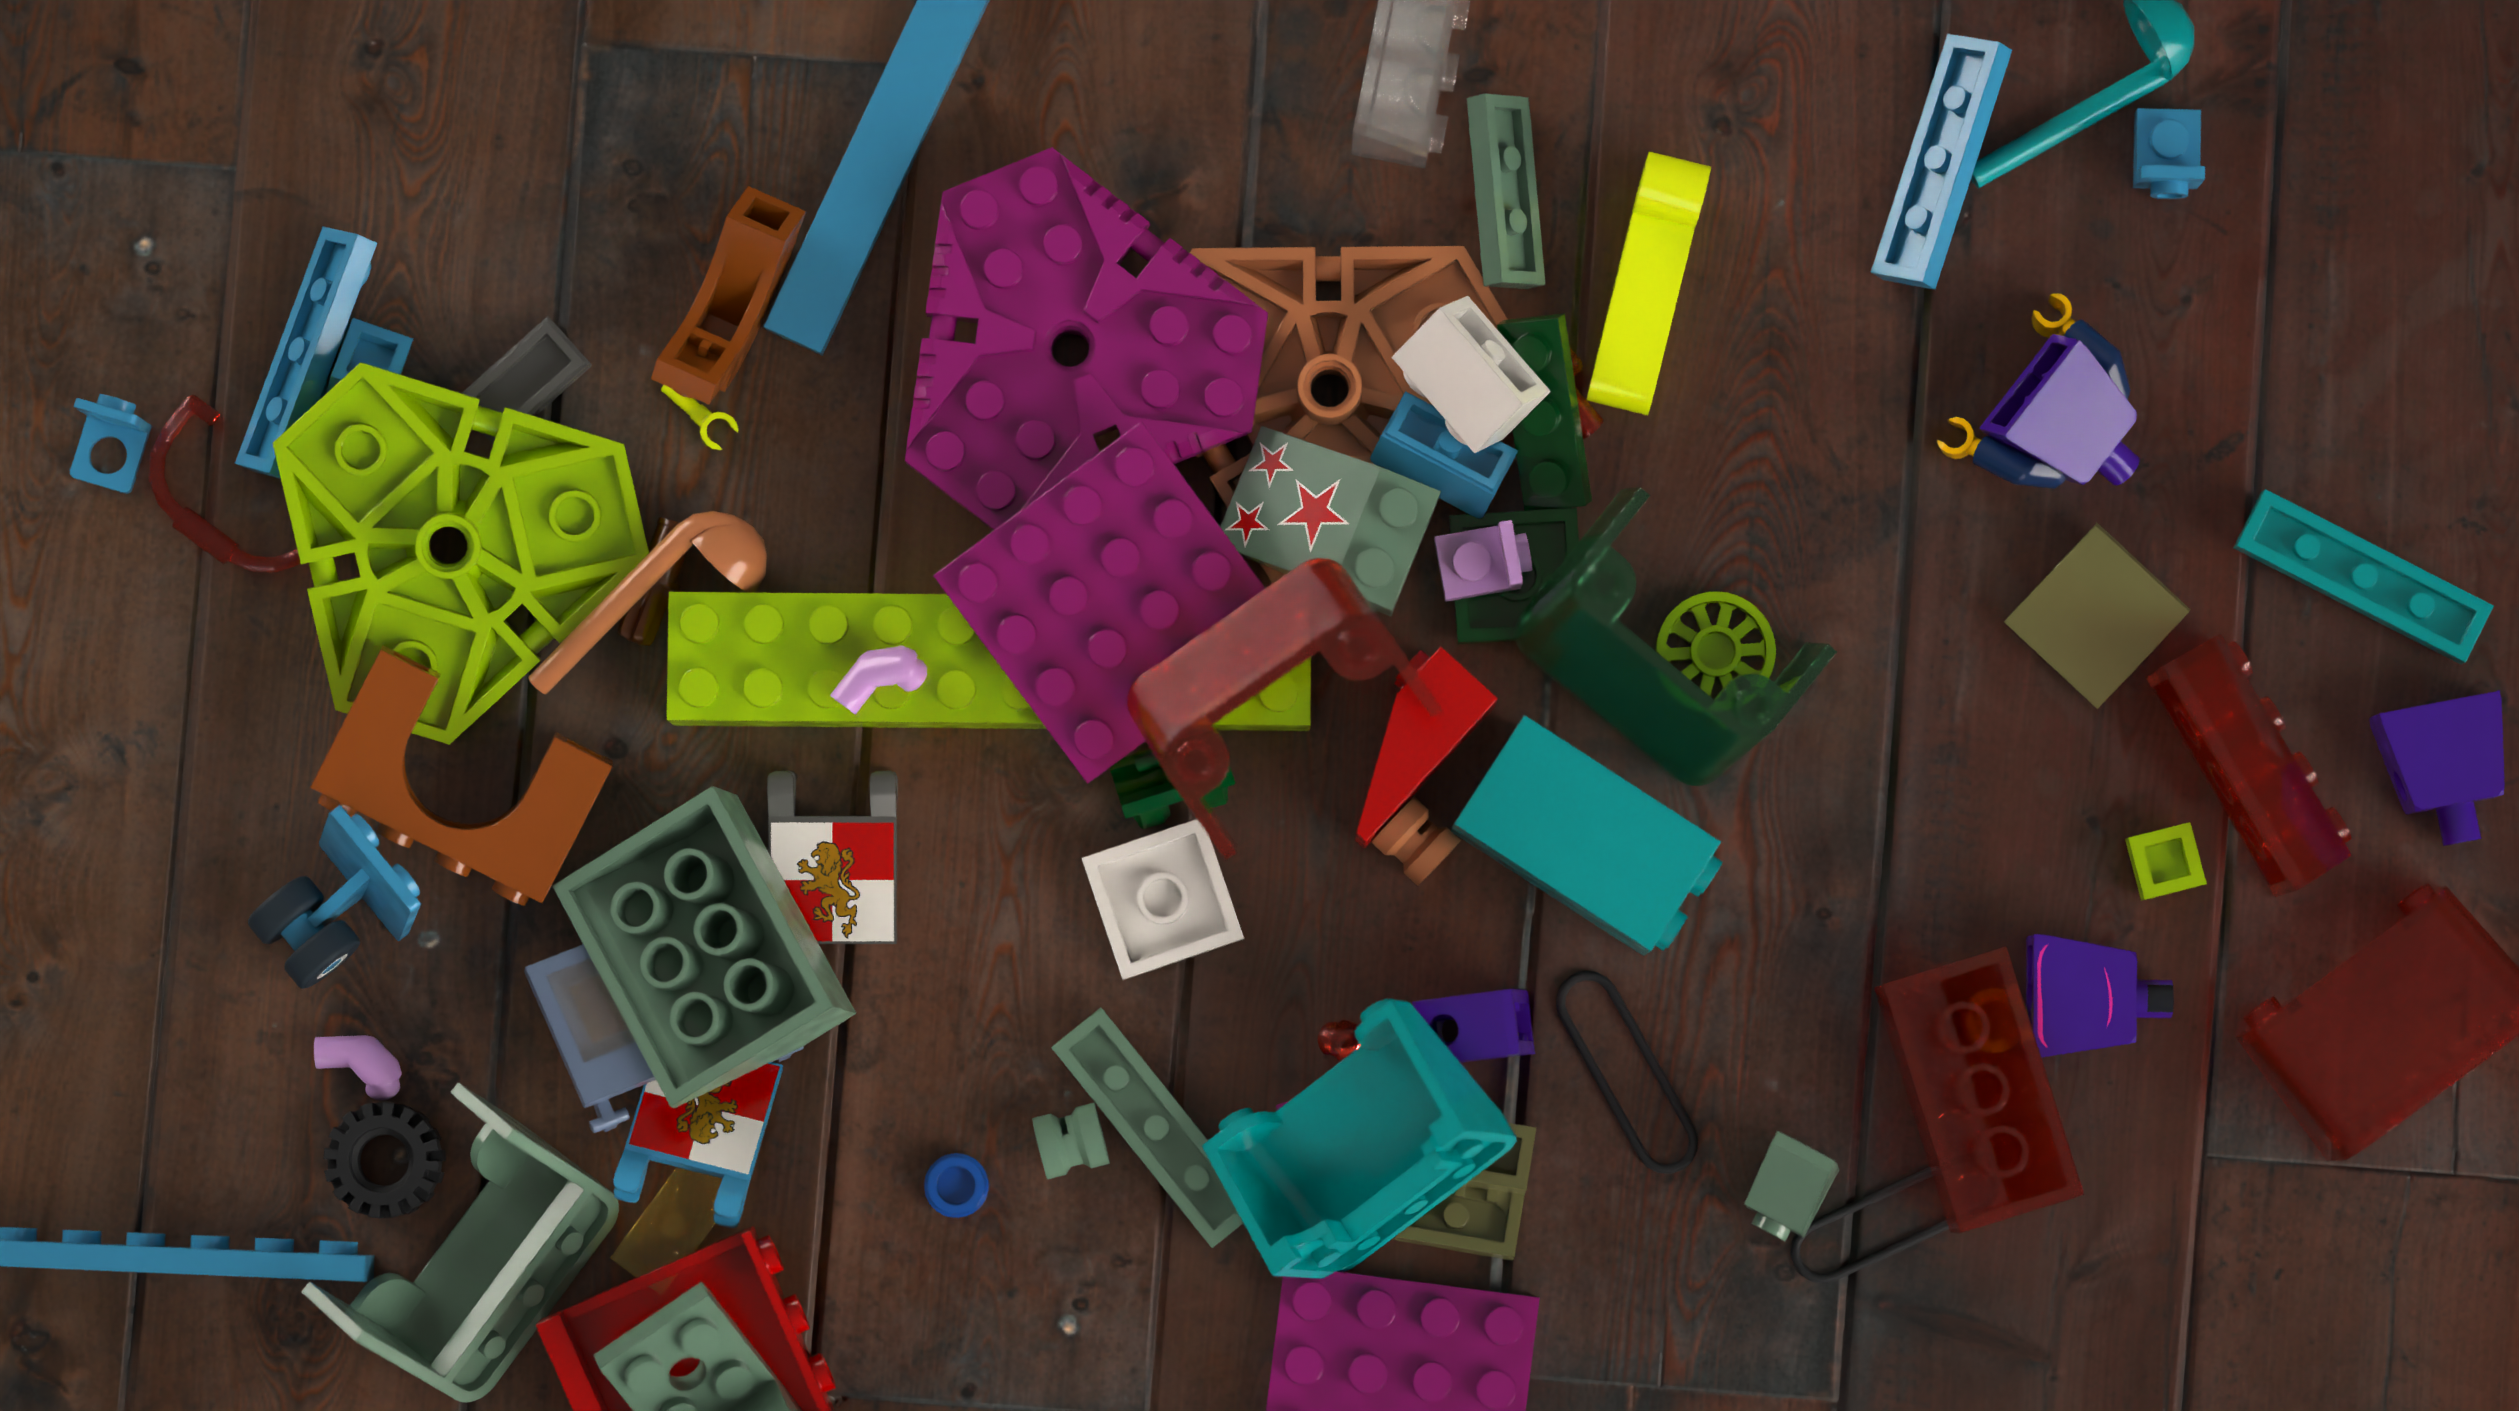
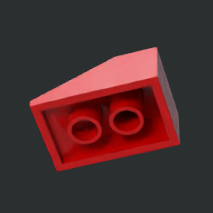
M1441 646L1431 657L1420 650L1396 676L1397 680L1394 684L1401 690L1396 694L1355 841L1364 849L1488 716L1498 700L1496 696Z

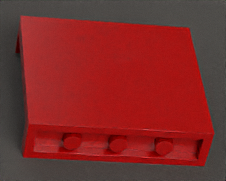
M750 1226L546 1316L536 1324V1328L573 1411H633L599 1369L594 1354L700 1282H703L796 1400L802 1411H835L827 1394L828 1391L836 1388L828 1364L822 1353L811 1357L801 1335L802 1332L810 1329L802 1305L796 1294L785 1298L775 1276L776 1273L784 1270L776 1246L770 1235L759 1239L754 1226ZM688 1357L677 1361L670 1369L669 1375L682 1377L690 1374L697 1368L700 1359Z

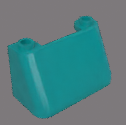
M1387 998L1369 1006L1360 1015L1362 1023L1355 1031V1037L1360 1045L1358 1049L1276 1112L1263 1111L1254 1113L1252 1108H1244L1230 1114L1220 1122L1218 1126L1220 1132L1202 1145L1204 1152L1272 1276L1324 1279L1334 1272H1346L1352 1269L1502 1157L1516 1143L1517 1137L1504 1114L1411 1003Z

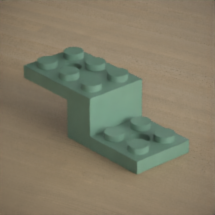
M700 1282L594 1354L599 1369L633 1411H802L796 1400L703 1282ZM688 1357L700 1359L697 1368L690 1374L682 1377L669 1375L670 1369L677 1361Z

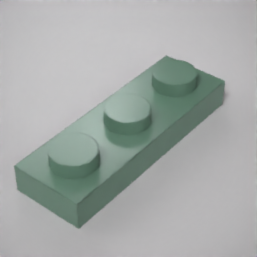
M1487 93L1467 98L1469 135L1471 140L1483 284L1485 287L1530 289L1546 285L1529 97Z

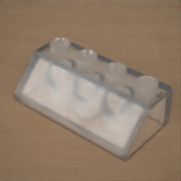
M1378 0L1353 128L1351 155L1426 169L1429 152L1441 154L1448 116L1436 114L1440 91L1453 92L1460 59L1459 54L1448 52L1452 29L1465 31L1471 0Z

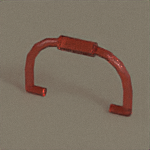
M187 396L162 428L150 452L149 481L157 504L174 521L172 527L222 564L231 562L250 572L274 573L300 565L301 562L297 548L276 557L253 556L237 549L239 546L237 542L189 507L183 509L171 496L164 477L165 460L175 437L193 414L210 426L220 416L218 411L197 396Z

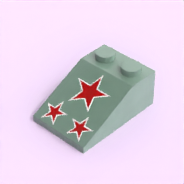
M1261 426L1220 527L1242 557L1391 617L1441 491L1380 466Z

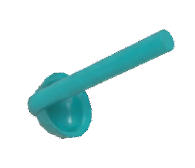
M2124 0V10L2130 27L2151 63L1977 160L1971 177L1974 185L1980 188L2172 80L2189 62L2195 47L2194 25L2182 4L2175 0Z

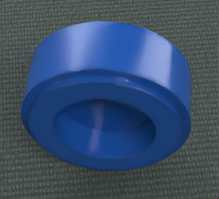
M953 1153L940 1157L930 1166L924 1180V1191L930 1205L940 1214L953 1218L965 1217L976 1212L984 1204L989 1192V1179L986 1170L975 1158L965 1154Z

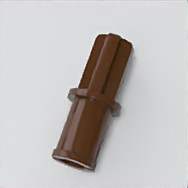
M662 517L658 518L657 527L648 548L649 553L678 522ZM688 550L621 618L617 629L618 635L638 645L650 646L653 643L669 602V592H679L681 586L676 584Z

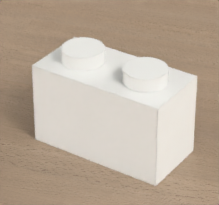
M1469 296L1440 307L1392 356L1393 360L1404 371V378L1411 389L1431 402L1445 419V425L1450 434L1460 443L1468 445L1474 453L1503 440L1551 392Z

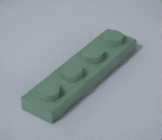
M1099 1008L1051 1047L1211 1248L1243 1224L1241 1217L1202 1148V1145L1208 1141L1207 1138L1102 1008Z

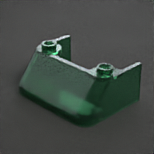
M1641 487L1621 489L1520 614L1515 626V639L1520 651L1530 661L1670 777L1685 785H1707L1720 777L1779 725L1837 651L1828 643L1806 642L1774 682L1762 675L1743 674L1730 680L1715 699L1711 698L1617 619L1635 594L1636 576L1630 563L1610 545L1650 497Z

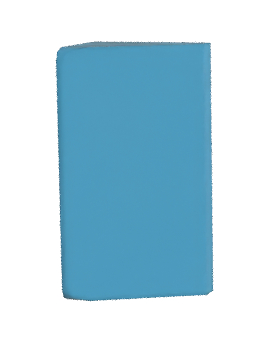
M1405 391L1381 434L1370 460L1377 466L1441 491L1439 499L1475 518L1481 519L1485 515L1518 450L1499 441L1474 453L1468 445L1460 443L1450 434L1445 425V419L1433 405Z

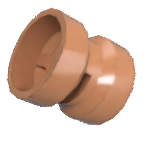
M1413 797L1379 832L1371 843L1385 856L1395 855L1403 864L1404 874L1418 887L1461 840L1447 827L1438 828L1429 820V810L1416 797Z

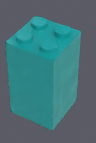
M1525 715L1451 829L1461 839L1642 956L1651 952L1654 946L1662 951L1670 946L1688 917L1678 910L1689 892L1696 897L1703 894L1723 861L1713 856L1721 841Z

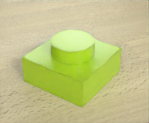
M2191 822L2125 839L2141 901L2207 884Z

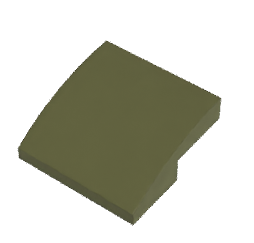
M2096 523L2006 618L2004 623L2098 709L2168 636L2191 609L2104 528Z
M1509 1123L1517 1140L1508 1152L1391 1240L1513 1261L1524 1196L1527 1190L1536 1127Z

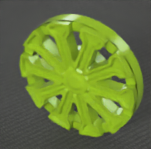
M1716 591L1694 595L1677 605L1663 622L1655 646L1657 667L1668 690L1687 705L1708 712L1732 710L1753 699L1769 680L1776 658L1774 635L1761 611L1751 602L1740 596ZM1708 603H1717L1720 607L1716 625H1711L1705 606ZM1739 608L1746 614L1745 620L1731 630L1728 626L1732 611ZM1687 611L1693 613L1700 630L1698 633L1681 622L1680 617L1683 613ZM1753 629L1759 630L1763 637L1760 643L1741 644L1740 639ZM1675 634L1691 644V647L1670 648L1666 643L1669 635ZM1760 656L1764 660L1762 669H1753L1741 661V657ZM1692 660L1693 663L1678 675L1670 672L1668 666L1670 661ZM1731 671L1749 681L1750 688L1746 692L1742 693L1737 690L1730 673ZM1702 672L1703 676L1698 694L1692 695L1685 690V684ZM1715 677L1719 678L1725 698L1723 701H1713L1710 696Z

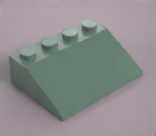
M711 786L552 886L670 1107L676 1108L791 1053L857 1014L736 794Z

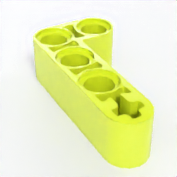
M1648 152L1586 397L1587 401L1648 416L1694 230L1706 193L1711 166Z

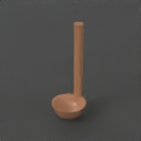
M716 511L692 514L678 523L528 676L529 681L537 690L546 695L693 544L729 581L745 592L756 593L766 576L767 552L764 539L750 523L735 515Z

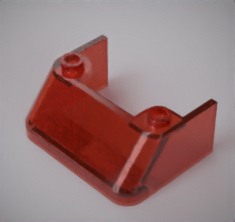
M1315 557L1302 562L1141 674L1130 688L1127 705L1132 720L1167 777L1225 860L1237 853V844L1204 798L1205 794L1222 782L1229 767L1227 746L1213 727V724L1321 650L1337 673L1351 680L1370 679L1392 664H1395L1430 716L1433 717L1442 711L1437 699L1348 571L1333 559Z

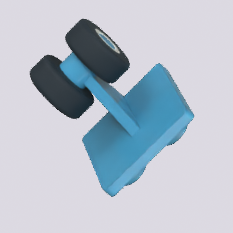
M340 805L328 814L319 846L348 881L322 904L324 896L308 876L297 877L267 898L248 919L249 927L262 943L272 944L284 938L295 952L285 962L284 969L298 987L302 989L309 988L324 979L343 964L359 947V937L344 920H337L329 924L358 901L363 899L397 941H400L409 934L421 906L416 898L420 895V890L411 875L400 864L396 863L391 867L376 849L379 845V840L370 825L358 814L350 817Z

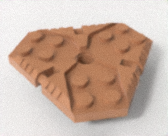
M1464 246L1341 247V256H1315V247L1192 248L1190 251L1200 262L1268 312L1252 433L1245 435L1252 448L1261 426L1374 464L1371 462L1370 457L1405 391L1431 404L1426 397L1417 394L1411 389L1404 378V371L1393 360L1392 356L1440 307L1465 296L1470 297L1496 329L1497 324L1503 320H1508L1489 287L1484 286L1483 277ZM1316 281H1341V301H1316ZM1332 374L1340 377L1348 388L1346 399L1335 407L1320 405L1311 394L1312 384L1323 375ZM1223 444L1196 455V458L1204 456L1214 475L1209 477L1210 481L1228 509L1250 454L1235 461L1227 445ZM1260 564L1272 586L1311 585Z

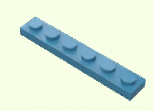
M0 1227V1266L360 1282L374 1279L375 1255L358 1254V1242L319 1240V1253L294 1252V1239L255 1238V1250L229 1249L230 1236L191 1235L190 1247L165 1246L166 1234L127 1232L126 1245L101 1244L102 1231L63 1230L62 1242L37 1241L38 1228Z

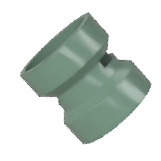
M1095 1102L1075 1107L1072 1114L1058 1118L1050 1113L1032 1118L1047 1179L1067 1175L1071 1167L1085 1164L1090 1168L1110 1164Z

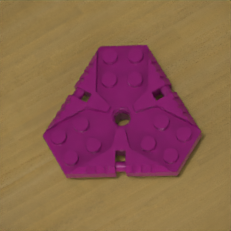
M1052 147L942 192L926 305V316L932 317L929 338H922L905 462L993 531L1098 454L1099 449L1094 438L1116 429L1121 437L1142 421L1173 464L1250 434L1253 430L1268 312L1229 282L1222 279L1216 272L1200 262L1199 259L1183 249L1174 240L1169 238L1166 242H1163L1148 230L1150 227L1148 220L1132 210L1126 203L1114 196L1109 190L1097 183L1092 177ZM1131 250L1149 262L1137 278L1120 266ZM957 321L978 324L975 344L954 341ZM1066 335L1080 336L1089 345L1088 356L1084 362L1073 367L1063 366L1058 363L1053 357V348L1056 342Z

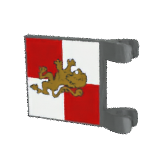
M774 771L769 773L767 778L768 852L818 944H897V774L893 771H876L871 774V816H795L796 776L794 772Z

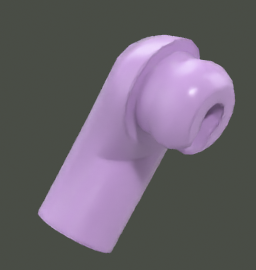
M904 646L869 650L858 658L830 696L856 715L878 686L897 684L908 692L919 688L926 679L927 666L922 660L917 659V653L914 650Z
M368 1035L315 1037L314 1061L316 1069L350 1067L366 1084V1094L375 1100H388L398 1093L400 1089L399 1078L402 1075L399 1062L378 1039Z

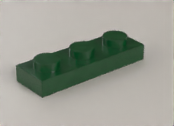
M1565 314L1503 320L1497 324L1498 331L1551 391L1513 429L1515 449L1518 450L1516 457L1524 511L1586 506L1592 501Z

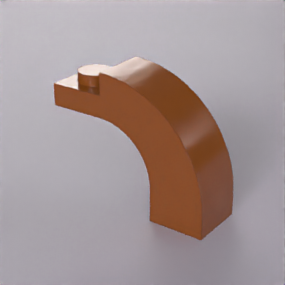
M750 186L745 189L726 216L715 254L703 284L684 321L657 358L651 377L652 380L672 388L679 395L695 398L710 405L719 390L723 392L727 390L751 348L777 292L794 249L806 211Z

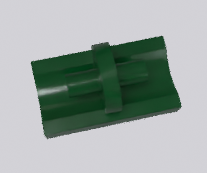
M1162 728L1153 735L1156 747L1124 757L1110 767L1125 819L1134 817L1142 829L1165 823L1167 818L1171 816L1168 805L1193 798L1195 807L1204 810L1224 805L1228 801V786L1236 784L1218 728L1172 742L1168 741L1165 728Z

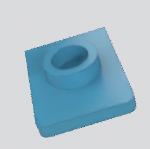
M99 394L97 403L76 398L74 408L87 415L70 469V475L77 480L125 494L130 493L136 480L152 425L139 416L134 415L136 404L105 394ZM107 437L119 439L127 450V459L124 466L119 471L111 474L97 471L91 461V451L94 445L99 440Z

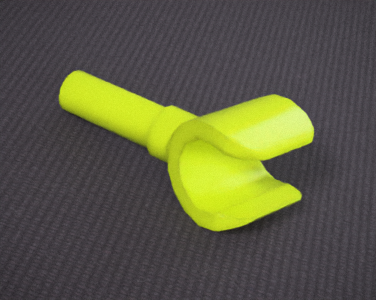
M665 385L661 388V391L690 416V419L700 427L701 440L707 447L713 450H723L717 443L711 441L707 435V426L712 420L722 419L738 433L736 421L727 413H712L694 398L679 395L672 388Z

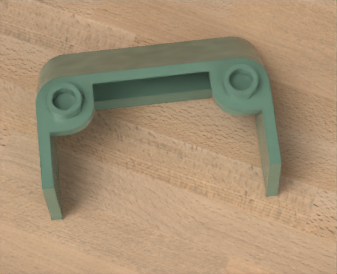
M458 1082L451 1091V1094L486 1122L472 1144L470 1158L473 1167L488 1179L489 1182L413 1283L399 1274H382L368 1282L351 1305L310 1281L302 1290V1293L357 1343L460 1402H473L482 1398L493 1389L537 1330L536 1324L540 1319L549 1314L608 1235L617 1220L619 1203L614 1194L597 1179L519 1121Z

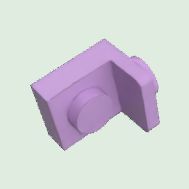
M1512 520L1499 522L1498 526L1434 537L1445 602L1521 589L1523 584L1522 573L1532 571L1526 533L1515 535Z

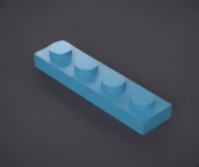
M1947 34L1872 266L1871 273L1879 278L1896 283L1936 289L2012 50L2001 42Z
M322 227L235 464L257 473L281 479L272 443L325 395L327 378L338 348L344 342L349 329V319L361 287L369 277L371 259L377 246L376 242L359 234Z

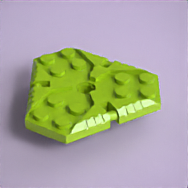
M360 362L272 444L301 564L309 563L314 587L308 588L307 592L335 710L348 714L384 645L441 674L411 733L450 745L541 661L537 654L554 638L561 643L649 554L624 443L508 407L504 408L503 413L479 406V398ZM471 430L495 437L489 458L465 451ZM442 527H453L459 529L464 534L467 540V551L461 560L454 563H445L433 555L430 549V540L436 530ZM355 552L360 576L339 580L334 557ZM523 604L537 620L519 635L505 619Z

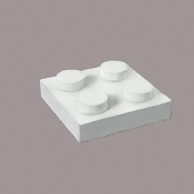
M1203 817L1082 858L1123 980L1244 939Z

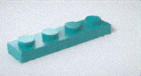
M2266 489L2261 492L2233 547L2243 554L2459 664L2466 663L2494 605Z

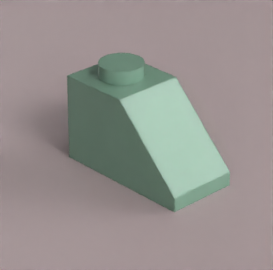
M1777 1131L1744 1203L1748 1209L1756 1213L1751 1224L1782 1241H1786L1791 1231L1804 1238L1839 1172L1836 1161Z

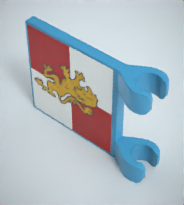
M774 1062L765 1064L676 1108L670 1107L656 1080L645 1084L625 1149L614 1176V1197L618 1200L636 1203L641 1195L649 1160L722 1178L714 1203V1223L728 1228H736L740 1223L750 1180L779 1085L783 1065Z

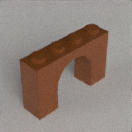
M383 645L310 788L322 793L318 803L330 811L340 805L350 817L358 811L380 822L375 831L403 847L410 848L413 841L416 840L436 850L437 853L433 860L454 873L468 877L471 870L474 869L494 879L495 881L491 889L510 901L525 906L529 898L543 903L613 767V760L556 732L523 796L507 812L494 819L479 823H460L440 817L428 809L411 788L406 773L405 752L409 736L441 674Z

